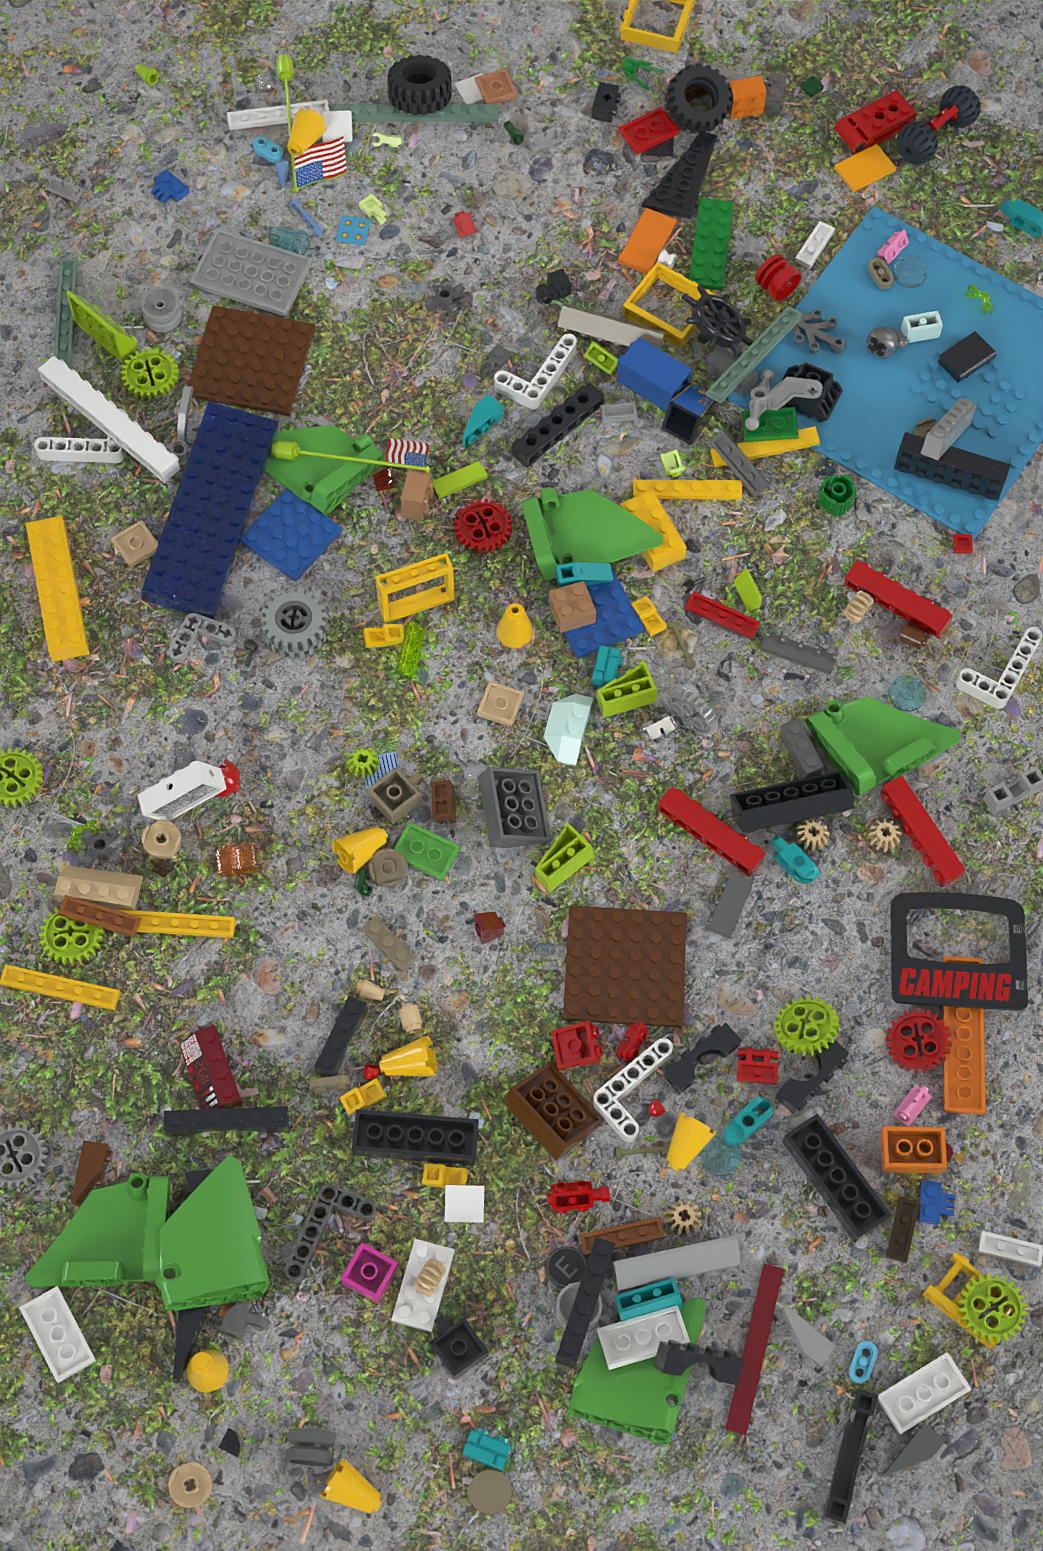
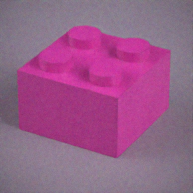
M361 1242L340 1280L342 1285L379 1304L399 1265L397 1261Z

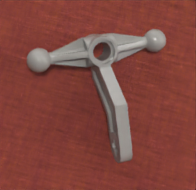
M769 369L763 370L760 374L762 381L751 391L749 402L750 417L746 419L745 426L751 431L756 430L759 427L758 418L764 411H777L794 396L818 398L823 389L822 384L811 379L786 377L770 390L769 383L773 381L774 373Z
M185 385L178 413L177 440L163 445L169 453H174L178 457L179 465L209 460L213 465H218L222 461V455L219 451L207 453L187 445L188 417L193 396V386Z

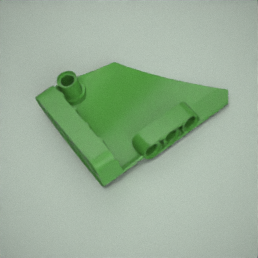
M870 696L844 704L838 700H831L826 704L824 710H820L806 718V724L820 748L836 771H842L856 796L866 793L891 777L896 779L960 742V730L908 714Z

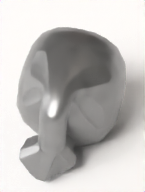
M877 327L868 334L866 348L872 355L880 359H886L892 356L897 348H905L909 344V340L905 336L902 337L896 328Z

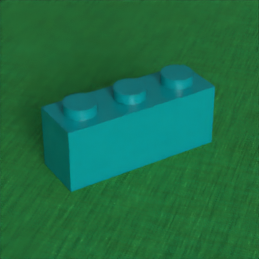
M674 1277L614 1296L621 1321L678 1305L679 1309L683 1308Z

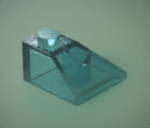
M268 226L267 228L269 245L305 255L310 245L309 233L285 227Z

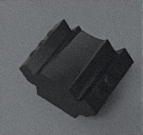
M806 362L800 366L789 367L782 380L786 377L816 380L822 384L823 389L818 398L794 396L785 404L786 407H796V411L803 413L808 418L816 416L819 423L828 420L843 392L839 382L833 380V373Z

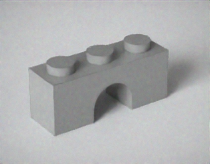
M1035 766L1021 773L1016 780L1007 785L1002 782L988 789L983 800L992 814H995L1042 791L1043 775L1038 767Z

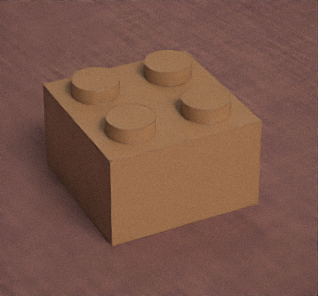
M408 470L401 496L402 517L424 521L425 515L429 514V499H433L434 479H431L430 471L426 473L424 470Z
M584 581L548 592V603L560 633L596 622V610Z

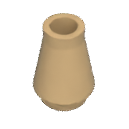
M360 979L355 994L359 995L360 998L382 1001L385 989L378 987L367 979Z

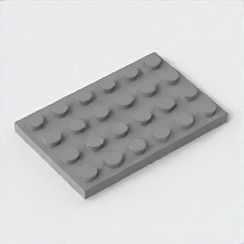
M216 228L189 284L191 287L287 317L313 264V258Z

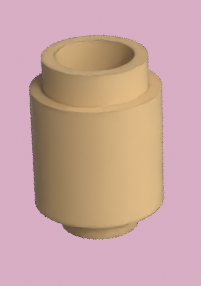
M413 1003L402 1005L398 1012L403 1029L406 1030L407 1034L421 1031L423 1023L418 1006L413 1005Z

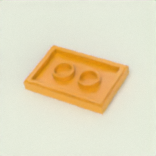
M875 144L836 164L834 169L852 192H855L895 172L896 167L878 144Z

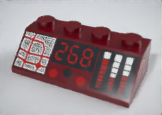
M212 1025L198 1030L182 1041L179 1046L200 1108L224 1109L243 1105L216 1026Z

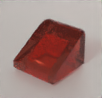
M386 467L372 475L377 492L394 488L390 467Z

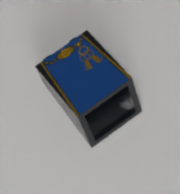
M689 382L670 400L661 429L692 445L715 413L719 402L707 397L705 390Z

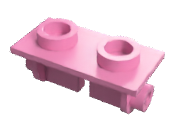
M905 229L902 232H895L887 241V244H884L877 251V257L884 258L887 265L909 243Z
M915 1084L892 1115L909 1127L932 1098L927 1093L929 1089L924 1085L919 1087Z

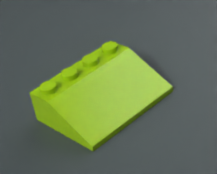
M69 290L66 292L75 324L122 364L125 363L124 360L130 359L129 355H135V351H139L136 338L131 334L128 335L121 325H116L108 314L104 315L96 304H91L88 300Z

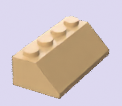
M66 865L58 876L54 896L58 903H62L64 896L67 895L114 910H136L143 876Z

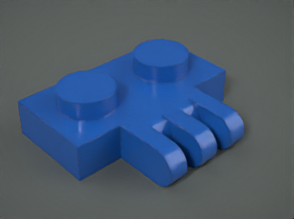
M167 169L154 178V183L157 186L151 191V194L156 195V198L163 204L171 198L179 202L190 193L189 187Z
M921 1180L918 1211L919 1223L939 1225L940 1215L954 1216V1211L946 1210V1208H955V1203L947 1202V1200H955V1195L942 1193L941 1182Z

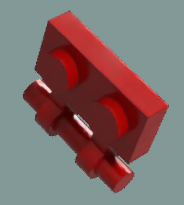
M752 1047L738 1048L737 1056H745V1060L737 1061L736 1082L777 1085L778 1063H770V1059H778V1051H771L770 1048H764V1050L753 1049ZM752 1057L763 1058V1062L752 1061Z

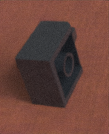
M442 1315L434 1320L439 1331L436 1332L438 1336L430 1341L429 1345L453 1381L489 1356L488 1350L465 1318H462L455 1324L452 1322L447 1324Z

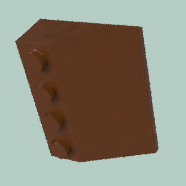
M551 1061L511 1087L502 1100L556 1161L570 1152L604 1122V1119Z

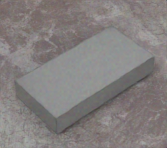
M636 401L600 405L602 423L638 420Z

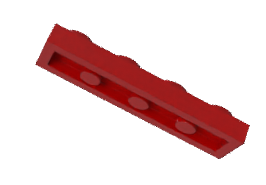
M693 591L685 605L686 610L751 640L760 626V621Z

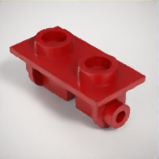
M638 1022L630 1024L624 1035L625 1038L629 1039V1042L622 1040L615 1051V1056L618 1059L622 1060L624 1057L626 1062L630 1064L637 1057L639 1048L646 1041L649 1032L643 1022L640 1024Z

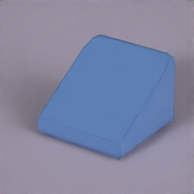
M282 161L275 165L277 177L282 187H285L289 174L288 161Z

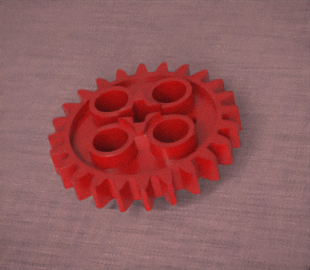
M478 498V503H474L471 500L470 506L465 503L464 509L459 508V514H455L456 520L453 521L456 539H459L460 545L465 543V549L471 547L472 553L476 549L479 554H481L482 550H485V553L488 554L489 549L495 552V547L502 549V543L507 544V538H511L510 532L513 531L511 514L507 513V508L501 509V503L495 505V500L488 503L487 498L484 502H481L480 498ZM477 514H479L481 518L482 525H480V519L478 518Z
M921 1008L919 1014H916L915 1010L912 1009L911 1015L904 1011L905 1017L902 1018L898 1015L899 1022L892 1021L891 1023L894 1028L887 1029L888 1033L891 1034L886 1036V1040L889 1041L886 1047L891 1049L888 1051L889 1056H894L892 1059L894 1063L900 1061L899 1068L906 1065L907 1072L914 1068L915 1074H917L918 1069H922V1072L925 1073L927 1067L934 1071L933 1065L935 1064L940 1067L939 1060L946 1061L944 1054H950V1050L946 1048L952 1046V1042L948 1041L952 1038L951 1034L946 1033L949 1031V1027L943 1026L945 1024L944 1019L938 1021V1014L931 1017V1010L924 1014ZM915 1024L918 1025L919 1035L923 1051L922 1058L919 1057V1050L917 1046V1039L914 1029ZM928 1026L932 1028V1031L924 1033L922 1029ZM904 1030H911L912 1034L910 1036H903L902 1032ZM931 1045L936 1047L935 1051L933 1052L925 1051L927 1046ZM908 1049H914L916 1051L915 1054L911 1056L906 1055L905 1052Z

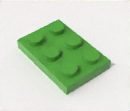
M409 822L394 849L400 851L405 856L409 866L444 881L461 850V846Z

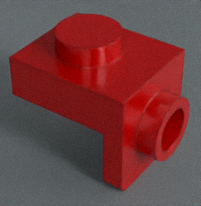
M461 211L454 214L455 217L451 221L455 224L459 238L476 233L470 212L465 213Z

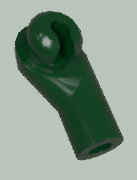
M506 121L503 124V127L513 139V143L520 145L524 141L523 134L510 121Z
M359 869L354 887L360 895L367 897L373 892V888L365 882L367 871Z

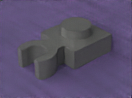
M497 344L487 354L488 360H484L481 363V369L483 370L488 366L490 367L488 374H492L494 367L501 368L512 357V353Z

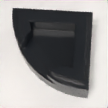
M228 1428L218 1448L238 1458L241 1448L240 1441L236 1433Z

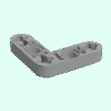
M190 613L182 623L168 652L170 659L174 663H181L186 659L198 635L225 645H231L236 641V633L231 626L197 613ZM194 620H197V624L194 623L191 627L190 621L194 622ZM210 625L216 627L215 631L211 633L207 632L206 628ZM228 633L231 634V637H230V636H228L227 638L224 637V634H225V635H227ZM185 634L191 636L190 640L186 642L182 641L181 637ZM180 649L181 655L175 656L174 652L177 653Z

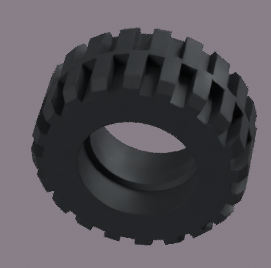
M411 55L408 58H401L399 62L396 61L388 71V98L396 109L402 110L406 114H433L437 110H442L452 97L451 71L443 61L441 62L436 57Z
M697 63L695 67L693 64L688 65L674 76L667 87L665 108L670 111L668 116L670 119L673 118L675 120L674 124L676 126L678 124L682 126L681 130L685 132L687 129L693 134L697 131L700 133L701 131L713 130L722 122L731 108L732 92H729L731 88L730 83L725 82L727 78L724 74L721 76L717 68L715 70L711 69V65L706 64L705 67L702 66V63ZM690 86H698L705 89L711 97L712 108L705 112L691 108L685 99V89Z

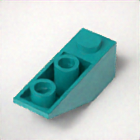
M489 393L475 404L462 436L464 448L469 444H473L477 437L482 433L488 432L493 424L499 423L503 418V406Z
M573 562L556 565L555 575L558 588L584 581L586 586L613 581L610 563Z

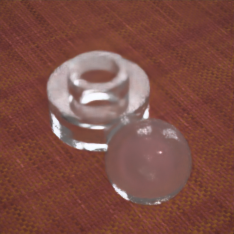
M468 766L464 771V776L467 780L463 782L460 790L466 799L473 800L481 793L480 785L476 781L479 776V770L475 766Z

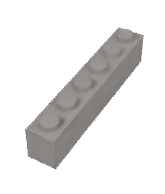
M960 398L927 433L921 454L939 460L971 424L977 404L972 403L969 399Z

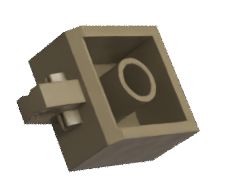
M394 768L367 789L368 799L394 825L422 803V794L418 791V785L423 782V776L416 772L410 777L408 775L405 777L397 768Z

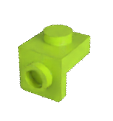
M678 450L659 456L666 476L672 475V478L682 475V471L686 469V466L682 465Z

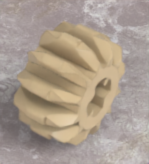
M863 591L857 592L845 608L844 615L850 621L860 622L870 610L874 599Z
M814 818L811 819L810 823L804 820L803 825L798 826L799 832L796 833V838H799V845L805 844L804 850L811 847L813 852L815 847L821 850L823 845H827V838H829L830 833L826 831L827 825L821 826V820L818 823H815Z
M884 818L882 822L877 820L874 826H870L868 838L872 839L871 845H877L876 850H879L881 847L884 852H887L888 848L894 850L895 845H899V838L902 833L898 831L899 825L893 826V820L887 823Z
M679 1200L678 1206L673 1203L671 1204L672 1210L667 1211V1215L670 1218L666 1222L667 1224H673L670 1228L671 1231L678 1228L677 1235H681L682 1230H684L686 1236H688L690 1230L693 1232L697 1231L695 1225L701 1224V1220L697 1219L701 1216V1212H694L698 1206L695 1204L689 1207V1200H687L686 1205H683L682 1200ZM682 1214L687 1215L685 1222L681 1221Z
M429 1259L416 1278L414 1288L422 1295L431 1296L446 1273V1267L437 1260Z

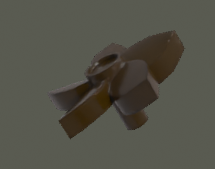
M152 859L150 861L154 866L152 872H156V874L164 878L167 873L173 870L171 866L165 865L164 859H161L159 863Z

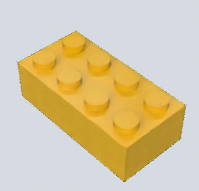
M653 490L620 503L622 508L641 519L664 537L659 547L641 552L652 572L685 558L687 547Z

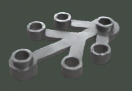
M814 309L812 313L803 314V318L792 328L793 342L797 346L802 345L805 338L800 333L799 328L805 331L809 344L808 350L811 354L818 353L820 348L814 336L830 344V349L833 353L840 354L844 351L845 342L842 338H833L820 331L828 328L835 329L838 323L835 317H830L825 322L805 323V321L821 320L823 312L820 309Z

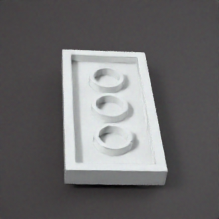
M418 1239L414 1240L391 1319L392 1322L428 1332L433 1331L434 1320L438 1314L454 1257V1249ZM432 1258L446 1267V1273L434 1293L428 1297L422 1295L414 1288V1282L426 1262Z
M58 1286L19 1307L57 1383L96 1362Z
M678 1305L597 1329L609 1370L656 1356L660 1341L668 1342L671 1339L680 1342L682 1345L690 1343Z
M947 1352L879 1394L878 1401L900 1435L972 1389Z

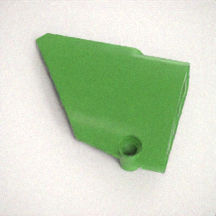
M230 1155L213 1170L159 1229V1274L156 1278V1285L161 1290L164 1307L167 1311L257 1299L265 1293L270 1284L260 1248L261 1234L241 1161Z
M134 1173L130 1175L126 1182L92 1190L53 1244L24 1276L31 1287L118 1286L122 1282L156 1281L159 1274V1229L170 1218V1176L145 1177L141 1173ZM136 1184H142L141 1187L134 1188Z

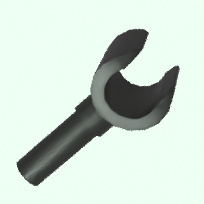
M702 577L697 580L687 579L681 587L686 586L688 589L685 593L688 594L697 584L706 581V578Z
M250 639L246 641L244 646L245 649L249 650L245 662L247 667L250 665L253 653L257 650L256 643Z

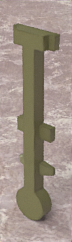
M680 623L669 624L667 626L668 630L673 628L680 644L677 646V649H682L684 653L681 658H686V667L688 669H694L696 662L690 658L692 653H688L686 649L688 643L683 642L677 628L680 626Z
M667 1142L664 1146L660 1147L655 1143L654 1147L646 1148L645 1144L642 1145L641 1149L620 1151L618 1146L615 1147L617 1161H621L622 1155L643 1153V1157H647V1153L655 1152V1155L658 1156L660 1151L668 1154L671 1143Z

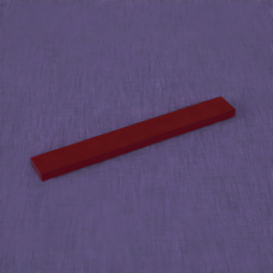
M763 1264L741 1358L744 1362L738 1384L734 1388L725 1427L726 1431L744 1436L747 1434L783 1277V1268Z

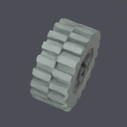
M290 588L289 593H286L284 589L280 591V596L272 595V602L267 600L265 603L266 609L263 608L261 612V624L267 645L271 646L272 651L275 653L279 650L282 657L289 654L290 659H295V655H299L300 659L305 658L304 653L307 652L309 655L314 654V648L319 650L322 647L321 642L325 643L327 639L326 634H328L327 614L324 604H321V599L318 596L314 598V593L310 591L308 594H305V589L301 588L299 592H295V588Z

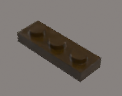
M899 1197L885 1258L907 1263L920 1202Z

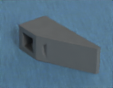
M924 1423L921 1427L917 1425L910 1433L912 1436L911 1440L908 1443L904 1441L897 1449L899 1455L895 1460L890 1458L883 1468L886 1471L883 1473V1476L887 1477L931 1459L946 1440L928 1424Z

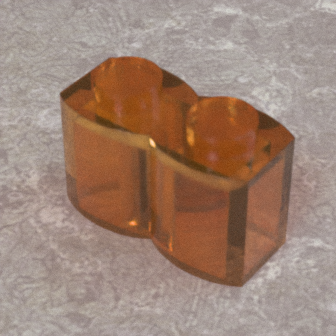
M250 843L241 844L239 847L225 845L216 850L220 877L259 872L256 845Z

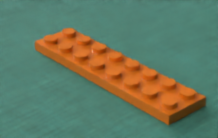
M943 956L942 962L983 964V958ZM942 1006V1016L945 1021L943 1026L949 1027V1031L946 1033H950L952 1037L948 1040L952 1042V1046L946 1047L950 1050V1054H944L946 1061H943V1112L984 1115L986 1113L984 1009Z

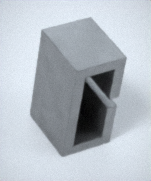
M770 73L764 112L779 114L786 85V74Z

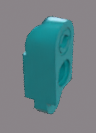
M1019 199L1015 201L1005 200L1001 204L1000 211L1004 216L1011 219V225L1034 237H1041L1043 235V212L1039 211L1038 208Z
M778 835L771 839V845L777 852L773 857L791 877H794L801 884H808L820 876L817 866L794 842L789 845Z
M763 1097L754 1098L725 1128L723 1136L725 1143L729 1146H739L766 1125L774 1113V1107L771 1102ZM762 1109L764 1114H759L757 1110ZM749 1120L752 1126H745L742 1121Z

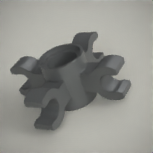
M439 278L433 279L434 285L432 287L437 292V296L424 300L427 311H432L439 306L442 309H447L451 317L458 315L456 311L458 308L453 303V299L461 298L465 295L463 291L465 288L462 283L451 289L448 286H443Z
M112 826L105 836H93L90 831L84 829L80 833L81 839L90 844L92 849L81 858L82 864L90 868L97 858H107L112 864L117 866L121 861L120 855L111 850L109 845L119 838V830ZM99 845H105L103 849H96Z

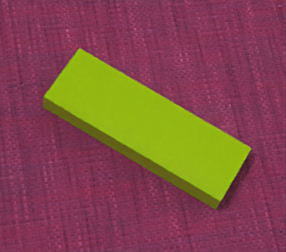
M478 461L434 480L433 489L438 499L487 479L488 475L481 462Z

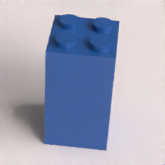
M640 337L629 345L627 352L622 354L617 361V382L666 412L670 400L691 381V368Z

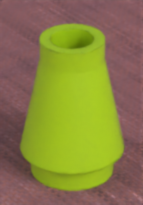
M141 63L135 67V72L140 75L146 84L154 85L159 79L157 70L144 66Z

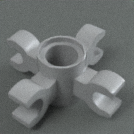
M743 233L735 235L738 241L734 242L736 248L733 249V252L736 255L731 257V259L735 262H739L742 259L746 261L755 260L757 265H763L765 261L762 258L767 255L764 251L768 249L765 243L769 242V239L765 236L760 237L758 240L752 237L745 238Z

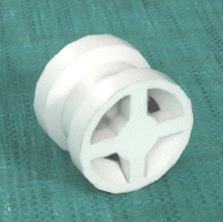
M662 250L657 262L672 269L676 260V254H669L666 250Z

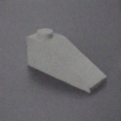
M786 1305L781 1313L801 1355L805 1358L804 1362L814 1369L816 1367L819 1370L837 1346Z

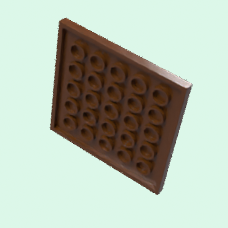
M213 305L188 386H193L192 398L290 416L315 332V324Z
M569 905L563 1021H590L627 1025L634 1022L639 1024L643 1022L645 1026L682 1028L687 913Z

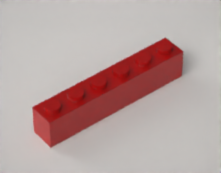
M856 561L845 576V586L856 592L863 591L869 594L876 604L939 640L951 624L952 614L947 609L939 608L930 599H924L914 590L904 588L900 582L890 580L880 571L876 572L867 563Z
M900 776L883 785L880 792L882 801L888 804L893 818L898 819L903 833L912 840L913 848L922 855L923 863L932 870L935 881L937 883L940 882L942 887L961 878L966 869L904 777Z
M672 786L658 802L657 810L748 877H751L764 861L766 853H764L760 846L750 843L745 835L738 834L728 823L721 822L713 812L703 809L698 801L688 798L681 789H676Z

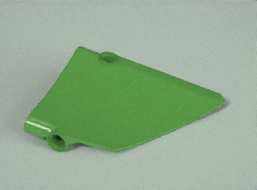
M546 488L541 491L539 498L535 496L521 501L535 557L545 581L556 578V565L573 562L612 563L659 547L664 540V537L641 519L591 489L560 494L556 493L553 488Z

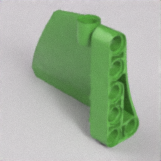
M331 425L277 432L241 442L239 446L240 453L284 488L290 490L309 505L314 506L324 515L331 513L361 481L381 465L300 454L295 460L279 459L272 455V445L275 441L296 442L302 451L385 462V453L373 445L369 435L363 434L358 438H354Z
M700 1297L682 1303L683 1308L679 1309L690 1343L697 1344L706 1309V1304ZM598 1336L581 1371L577 1373L568 1412L575 1417L666 1445L670 1442L691 1366L681 1376L661 1373L653 1366L656 1357L654 1356L609 1370ZM666 1400L674 1401L675 1405H669Z

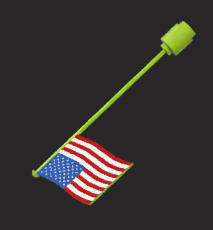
M283 54L278 56L276 60L278 79L285 83L290 136L292 123L288 81L294 77L291 57ZM343 136L330 142L312 145L300 156L291 154L293 192L296 193L300 188L312 183L334 179L347 173Z
M387 438L388 447L385 452V462L302 451L296 442L279 440L278 442L275 441L272 445V455L279 459L295 460L300 454L424 470L426 473L430 471V467L426 462L429 455L428 443Z

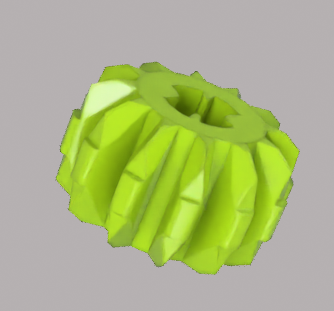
M363 745L361 750L354 748V753H349L350 759L347 761V765L350 766L349 771L354 773L355 777H359L361 774L364 779L366 774L372 777V771H378L377 765L380 764L377 752H372L371 747L365 750Z

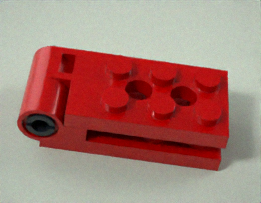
M895 90L840 119L835 124L834 130L849 148L857 154L897 135L905 125L915 122L913 118L916 117L917 112L900 92Z

